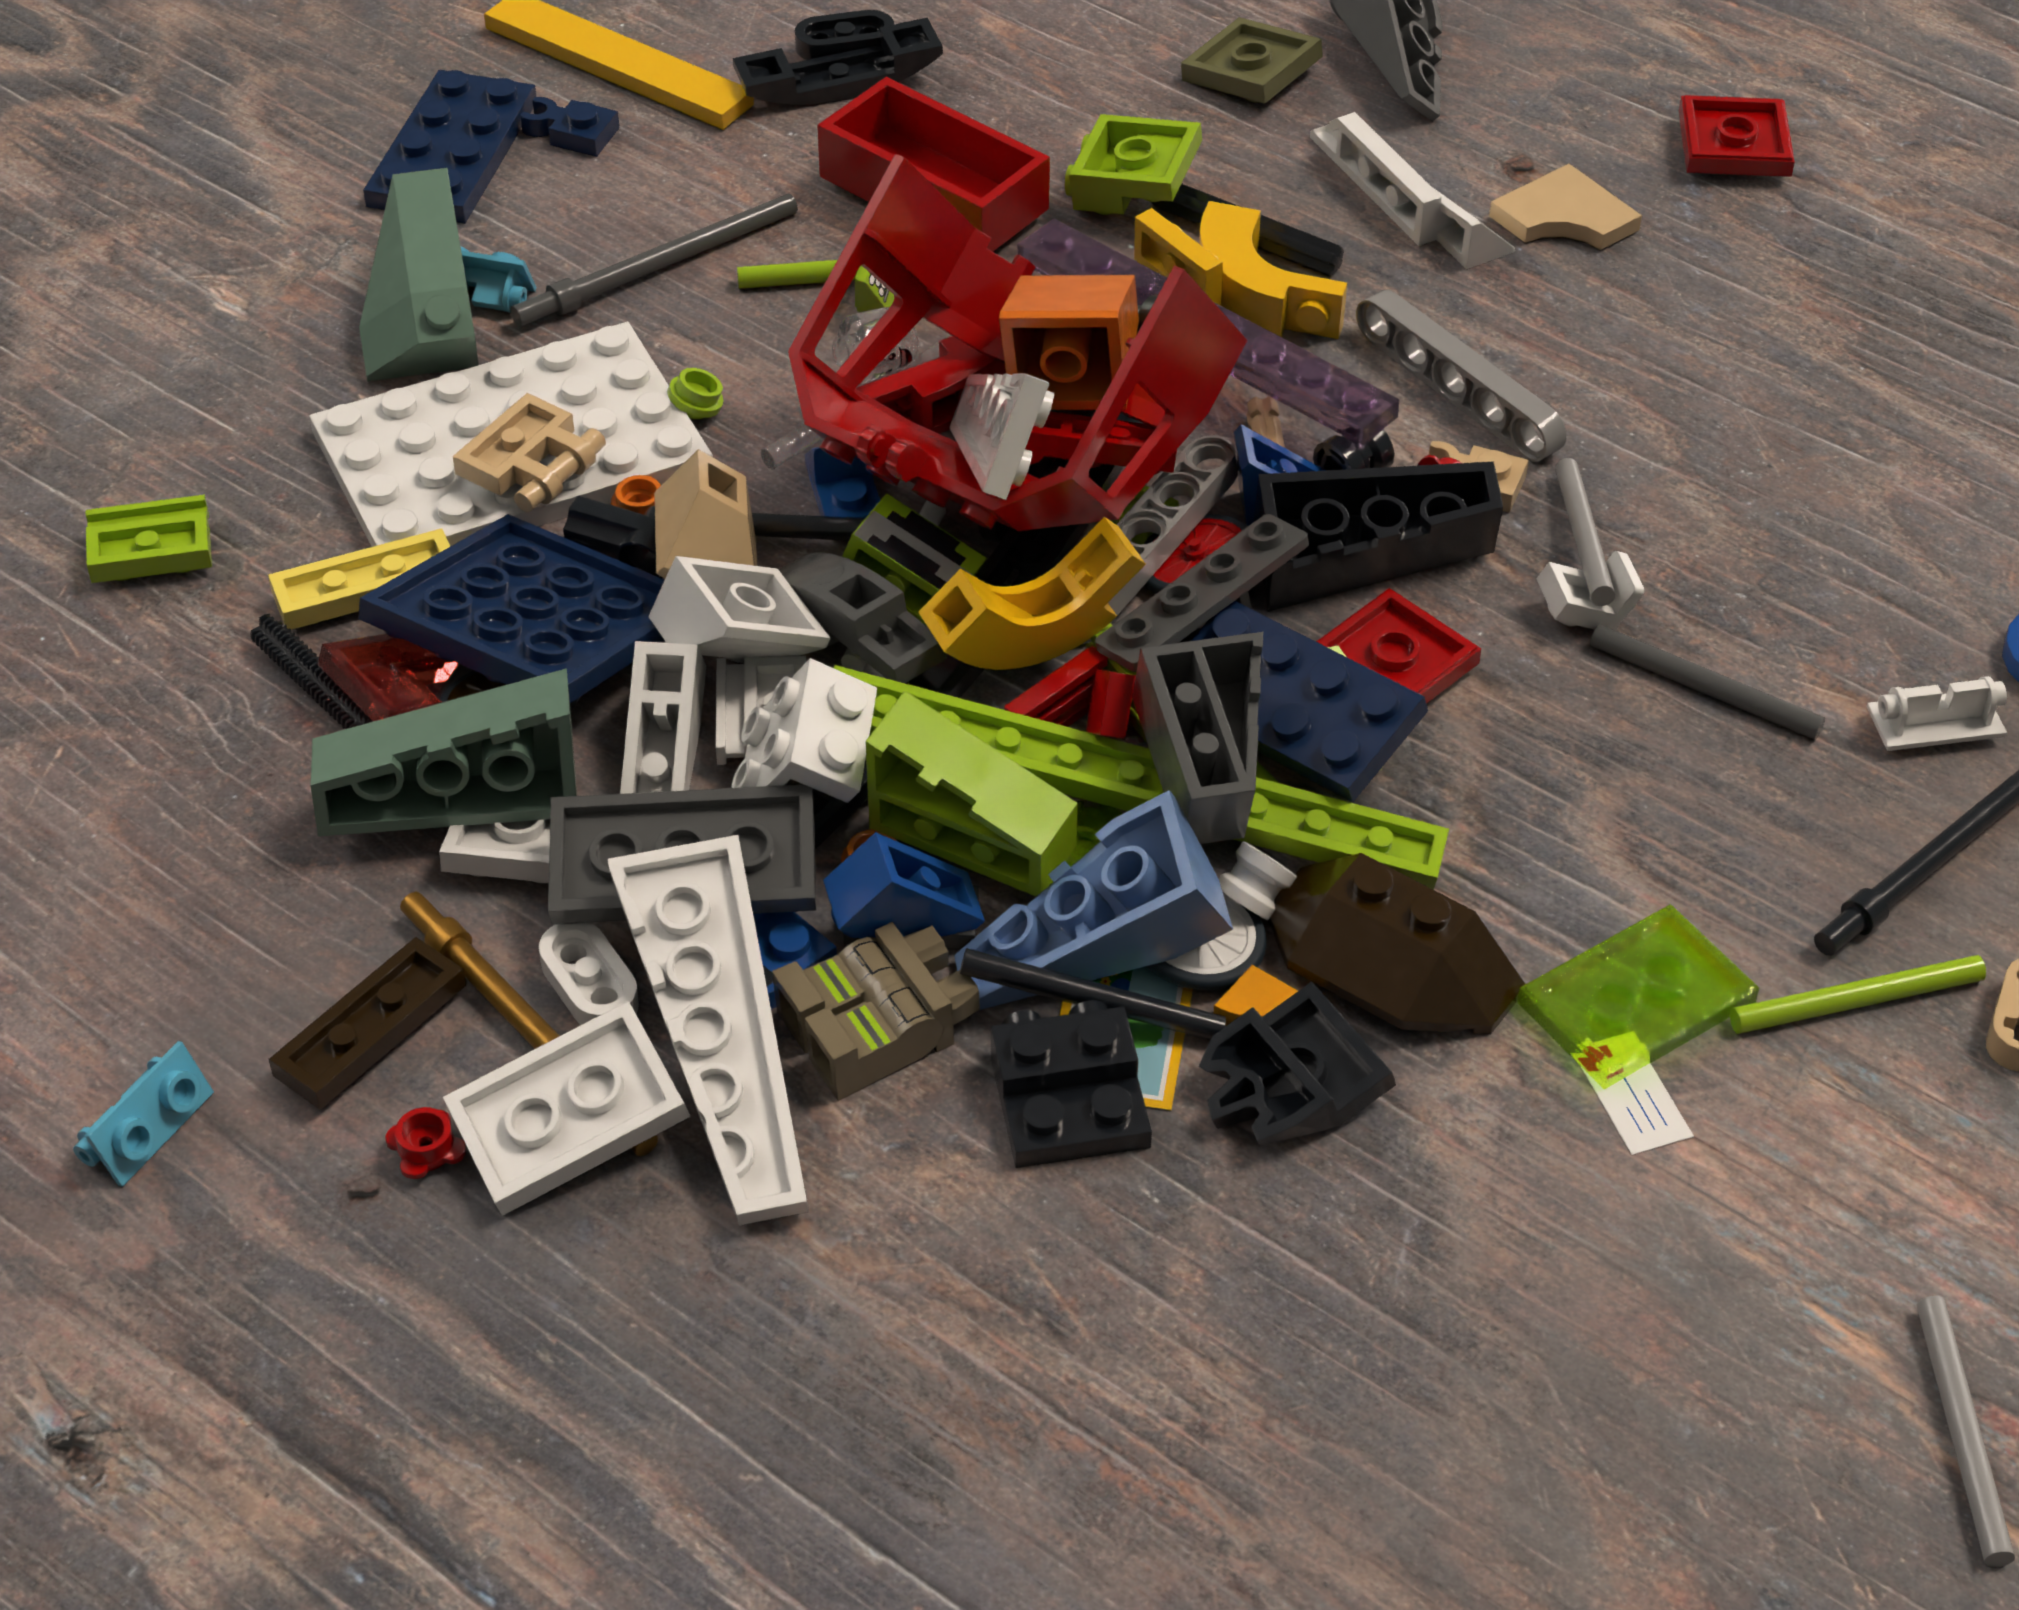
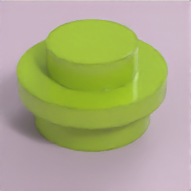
M686 368L682 370L679 376L671 380L667 389L670 401L692 419L716 416L724 402L721 394L723 386L720 380L710 372L699 368Z

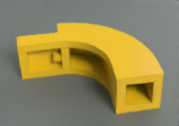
M1209 201L1201 220L1199 244L1206 250L1213 252L1223 262L1221 305L1218 308L1241 330L1276 342L1281 341L1285 329L1339 339L1344 323L1348 283L1294 273L1273 266L1258 254L1261 210Z
M1103 517L1055 567L1042 576L1020 585L1001 587L987 584L960 568L918 613L942 650L950 656L966 664L985 669L1006 670L1023 668L1065 654L1105 628L1117 617L1108 602L1146 563L1120 527Z

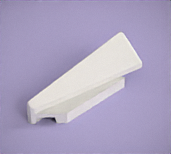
M1355 112L1330 121L1329 124L1310 131V138L1418 246L1437 240L1465 269L1503 257L1515 251L1514 246L1431 187Z

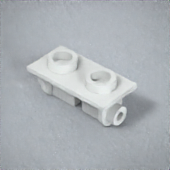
M1989 676L1980 677L1978 680L1950 683L1946 694H1942L1938 685L1905 689L1892 687L1888 694L1880 695L1878 702L1867 703L1869 714L1887 751L2001 738L2007 735V731L1996 712L1997 706H2004L2006 703V688L2002 681L1994 682Z

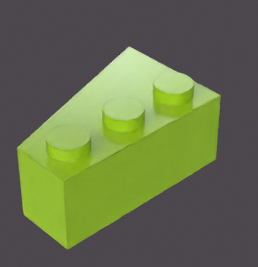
M905 690L865 741L869 828L1036 897L1053 881L1048 874L1064 860L1066 861L1077 846V802Z

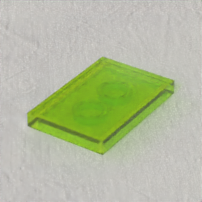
M1669 904L1520 987L1517 1003L1605 1090L1647 1064L1656 1061L1730 1018L1731 1008L1756 1003L1760 988L1675 907Z

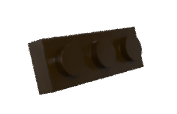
M413 938L268 1060L273 1077L321 1110L466 986L463 968L419 938Z

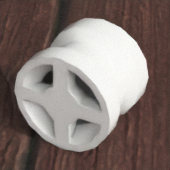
M1243 841L1236 851L1237 863L1231 872L1223 873L1219 877L1222 892L1253 913L1269 920L1275 911V897L1281 889L1290 888L1297 876L1267 854Z

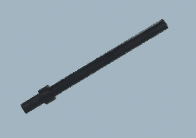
M2019 770L1872 889H1860L1841 906V914L1815 934L1814 943L1817 949L1823 954L1831 956L1856 935L1871 933L1888 918L1889 908L2018 804Z

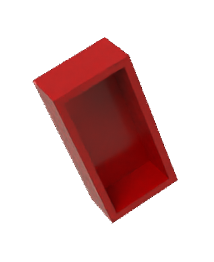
M887 76L817 125L819 174L821 178L869 202L894 155L897 154L905 157L975 228L992 238L987 247L991 251H995L1049 209V156Z

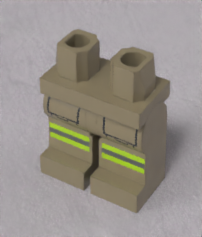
M893 922L876 929L875 937L856 940L846 946L838 955L802 970L797 961H794L772 971L778 1015L803 1051L809 1053V1060L838 1101L921 1059L933 1048L936 1052H939L954 1045L953 1025L980 1010L979 990L971 977L959 974L960 970L938 981L933 978L931 974L949 966L948 950L944 940L933 926L903 937Z

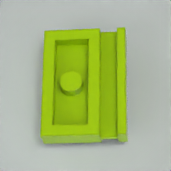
M205 494L85 510L87 519L86 558L91 583L113 580L123 581L136 577L174 572L184 573L191 570L212 568L210 528L208 523L209 511Z

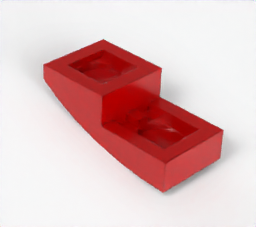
M1096 669L1086 728L1087 732L1122 739L1126 737L1136 675Z

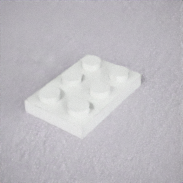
M629 1001L443 1097L502 1216L691 1117Z

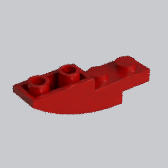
M951 336L939 341V358L855 389L910 421L941 434L950 430L949 427L968 375L1006 374L1004 363L981 354Z

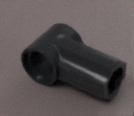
M581 496L574 500L569 507L567 521L563 528L564 538L661 579L663 578L656 574L655 506L649 507L644 514H640Z

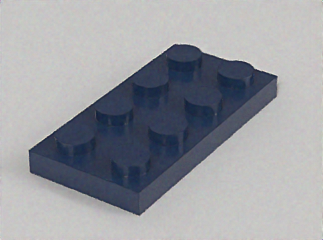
M438 70L363 189L366 207L385 210L393 174L448 168L456 222L466 224L522 128L521 113H531L533 110L532 100L537 97L535 85L515 82L508 78L496 79L470 75L458 70Z
M1237 601L1232 602L1209 619L1191 641L1264 632L1260 664L1261 691L1258 702L1257 725H1259L1257 752L1341 797L1354 802L1426 715L1428 707L1425 697Z

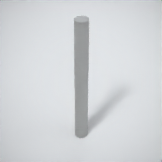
M1564 458L1556 464L1555 471L1589 594L1595 605L1606 606L1614 600L1615 591L1578 463L1572 458Z
M1940 1296L1925 1297L1917 1303V1310L1984 1563L1990 1567L2006 1566L2015 1560V1554L1946 1301Z

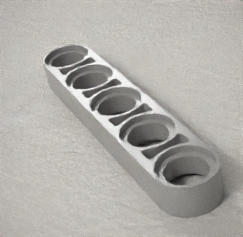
M1381 290L1362 300L1357 305L1356 320L1363 335L1373 345L1524 458L1532 462H1539L1564 447L1567 440L1564 422L1552 407L1391 290ZM1380 312H1381V314L1383 315V317H1384V319H1385V321H1386V324L1384 323L1383 319L1381 318ZM1417 339H1418L1419 342L1421 343V345H1422V347H1423V349H1424V352L1421 350L1420 346L1418 345ZM1455 367H1456V368L1458 369V371L1460 372V374H1461V376H1462V379H1463V382L1461 381L1460 377L1458 376ZM1494 395L1497 397L1498 401L1500 402L1503 411L1499 408V406H1498L1497 403L1495 402ZM1533 424L1538 428L1539 432L1541 433L1543 441L1538 437L1537 433L1535 432Z
M1215 435L1203 436L1192 441L1176 457L1174 473L1163 472L1117 523L1129 541L1136 535L1146 532L1156 533L1159 537L1149 544L1138 545L1130 542L1146 565L1108 602L1116 615L1125 608L1238 477V466L1235 447L1231 441ZM1217 458L1225 461L1224 464L1215 469L1204 470L1196 467L1200 462L1207 459ZM1177 495H1186L1192 498L1190 502L1183 506L1170 507L1164 504L1167 499ZM1091 639L1087 640L1083 644L1091 642Z

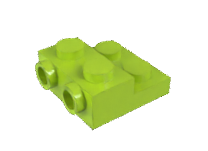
M1100 114L1091 133L1084 136L1081 152L1075 164H1070L1066 171L1065 193L1067 196L1072 197L1073 210L1093 211L1102 215L1124 214L1132 198H1140L1149 202H1173L1202 142L1201 123Z

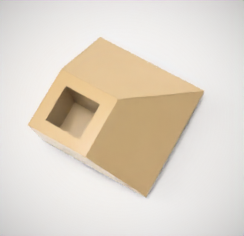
M698 449L654 492L656 574L666 579L675 556L757 566L756 536L746 476Z

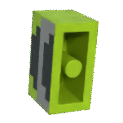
M887 493L853 532L842 556L867 567L902 590L907 611L923 624L925 622L918 611L960 568L975 577L987 559L964 542L958 540Z

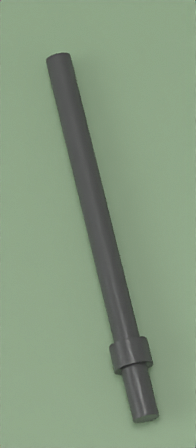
M785 194L575 281H572L570 278L557 281L546 286L545 293L511 306V316L516 325L521 327L553 313L557 316H562L581 308V302L796 214L798 211L796 200L791 194Z

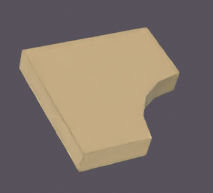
M1571 164L1562 166L1491 201L1489 217L1525 243L1540 238L1564 237L1586 242L1599 250L1639 231L1642 219L1641 214Z

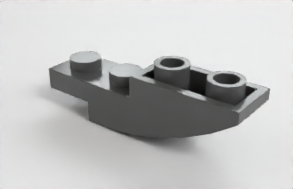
M816 552L805 554L779 569L790 586L830 636L827 647L840 641L886 679L907 683L947 659V654L942 650L929 628L907 611L904 592L867 567L845 557L831 553Z

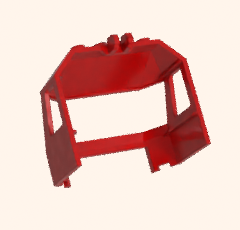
M895 154L788 350L804 424L824 439L819 448L832 457L851 465L856 456L867 464L865 469L868 472L894 486H897L900 480L904 482L910 481L915 484L912 489L914 493L942 508L945 507L948 499L962 505L960 513L963 516L992 530L996 521L1014 530L1023 531L1099 522L1103 517L1110 521L1119 520L1127 505L1209 414L1248 340L1184 269L1174 265L1135 339H1127L1125 345L1129 350L1066 467L1059 466L1056 472L1040 479L1027 473L1020 487L1012 484L1006 500L983 492L956 441L910 421L855 388L922 318L981 354L1005 364L999 322L1000 311L1020 276H1032L1036 267L1021 255H1016L1011 263L989 250L987 247L992 238L975 228L905 157ZM862 265L894 294V301L840 369L835 372L815 356V348L859 267ZM1128 400L1127 410H1122ZM1119 414L1155 428L1107 492L1089 478V470Z

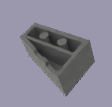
M1264 632L1140 648L1132 698L1163 792L1165 793L1170 790L1176 797L1200 844L1245 837L1256 787L1259 729L1257 721L1258 702L1261 691L1260 664Z

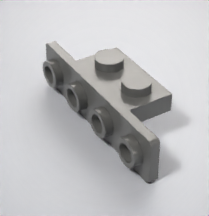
M1271 514L1263 515L1096 637L1097 651L1128 670L1136 672L1140 648L1191 641L1209 619L1234 601L1252 609L1248 590L1308 547L1307 533Z

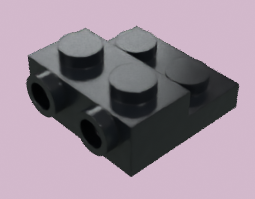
M1089 1000L1075 1005L1068 1015L1042 1019L1035 1011L1021 1010L1008 1015L1001 1025L991 1026V1062L1015 1168L1151 1148L1152 1130L1138 1080V1056L1124 1006L1108 1009L1106 1004L1101 1001Z

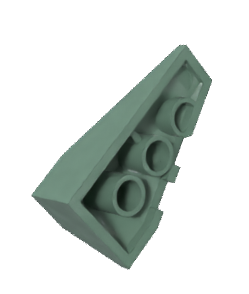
M448 168L392 175L359 325L367 382L467 369L479 365Z

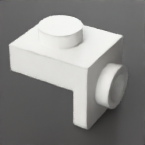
M1614 551L1606 561L1615 591L1614 600L1606 606H1597L1592 602L1583 570L1548 562L1536 579L1547 601L1548 610L1554 619L1567 626L1578 625L1595 630L1601 624L1616 630L1644 593V587L1628 554Z

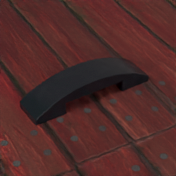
M927 17L879 27L880 45L790 64L782 48L733 58V67L747 96L780 104H824L856 98L886 76L901 82L943 54V45Z

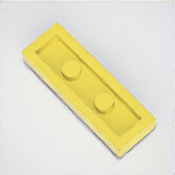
M442 528L269 574L271 591L284 625H287V629H296L358 612L360 597L449 548L450 544Z

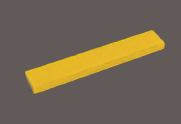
M502 0L484 13L485 27L492 32L724 130L754 105V98L747 96L742 85L543 1Z

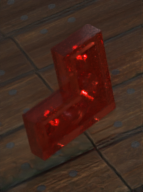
M387 634L324 643L321 646L318 666L373 722L442 703L426 685L447 681L458 666V663L454 661L440 659L433 652L404 639L393 638Z

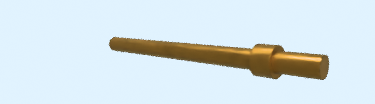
M412 892L402 900L400 910L425 935L424 943L462 967L465 978L534 1049L559 1037L558 1033L472 946V936L455 918H444L420 892ZM655 1135L632 1147L631 1150L637 1156L648 1154L655 1148L658 1136Z

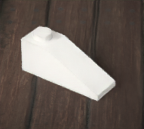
M635 641L620 794L689 790L701 727L706 664L698 645Z

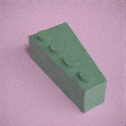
M567 668L312 738L310 786L318 836L550 819L551 797L577 796Z

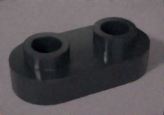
M861 10L806 18L795 27V49L800 57L809 60L880 45L879 27L893 25L894 20L890 15L878 10Z

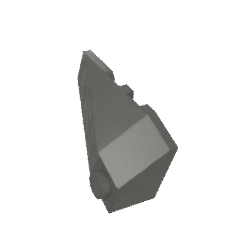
M1329 0L1335 14L1344 21L1399 97L1431 121L1440 116L1441 79L1433 67L1442 60V50L1436 43L1434 44V38L1442 33V19L1437 0Z

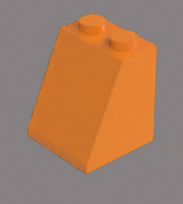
M1135 275L1020 276L1002 307L999 316L1006 374L1025 373L1048 381L1047 391L1054 393L1051 410H1097L1129 350L1125 345L1127 339H1135L1137 335L1139 316ZM1128 400L1122 410H1127Z

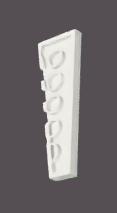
M1025 373L1013 375L994 374V376L990 374L968 375L949 428L983 492L1006 500L1012 484L1019 487L1022 485L1032 458V451L1025 448L1033 426L1042 428L1052 407L1054 393L1047 391L1048 381Z
M733 835L609 858L608 865L613 884L739 1225L809 1212L739 836Z

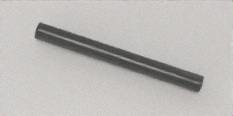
M1601 624L1596 627L1591 637L1590 646L1813 740L1818 738L1824 726L1825 717Z

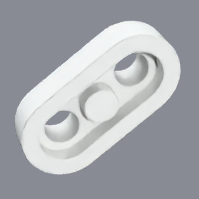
M589 922L555 924L542 935L539 942L542 971L580 1025L627 1001L630 1002L635 1013H637L639 1000L636 980L597 926ZM571 961H577L575 964H569Z

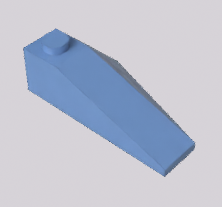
M1168 790L1112 819L1095 834L1101 842L1073 866L1070 867L1064 860L1048 874L1054 881L1026 906L1023 904H1013L954 955L957 971L961 968L965 950L968 948L1092 981L1175 959L1233 930L1220 881L1176 797ZM972 978L979 990L980 1010L1037 995Z

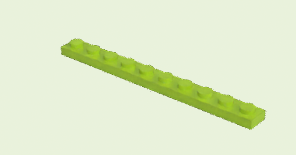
M834 665V669L877 687L870 735L905 690L1063 794L1130 811L1164 793L1149 748ZM1256 777L1255 794L1245 837L1233 840L1245 841L1252 845L1319 863L1363 853L1434 890L1449 828Z

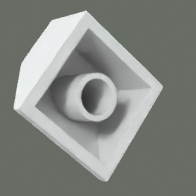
M675 556L648 616L664 638L665 643L698 645L702 655L725 657L737 663H744L745 657L800 656L826 648L830 640V636L777 568Z

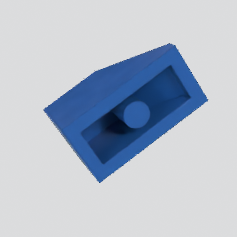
M877 832L870 836L823 879L832 907V919L838 929L851 938L875 937L876 929L891 922L894 923L903 937L933 926L942 937L977 929L985 922L968 872Z

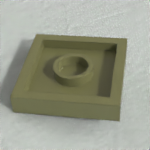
M1238 17L1181 62L1182 81L1243 97L1252 103L1265 104L1323 57L1322 39Z

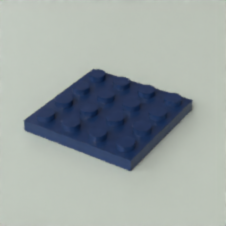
M507 514L360 597L358 619L382 629L388 636L404 639L433 652L440 659L454 661L477 671L488 680L508 685L567 668L569 700L571 703L631 664L634 658L635 641L659 643L665 641L648 617L665 580Z

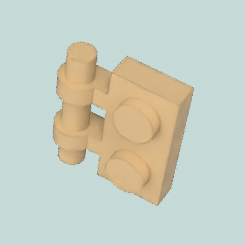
M526 393L452 457L456 475L501 496L515 483L523 486L514 495V501L521 510L528 513L540 503L549 504L563 491L562 484L573 474L580 475L596 462L595 454L606 445V440L603 434L594 428L588 429L581 437L573 434L574 422L572 413ZM548 454L557 457L547 466L539 463Z

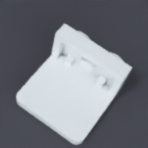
M809 658L791 678L785 676L781 679L773 693L772 699L763 708L755 707L749 714L741 735L742 742L747 744L745 759L741 762L734 775L731 788L782 786L790 779H793L848 803L860 792L866 759L865 741L870 735L877 687Z

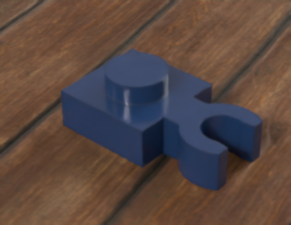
M535 97L532 100L534 114L522 112L520 115L522 132L532 137L549 135L551 146L595 157L600 154L620 128L618 111L595 106L589 102L571 100L563 108L557 106L549 98Z

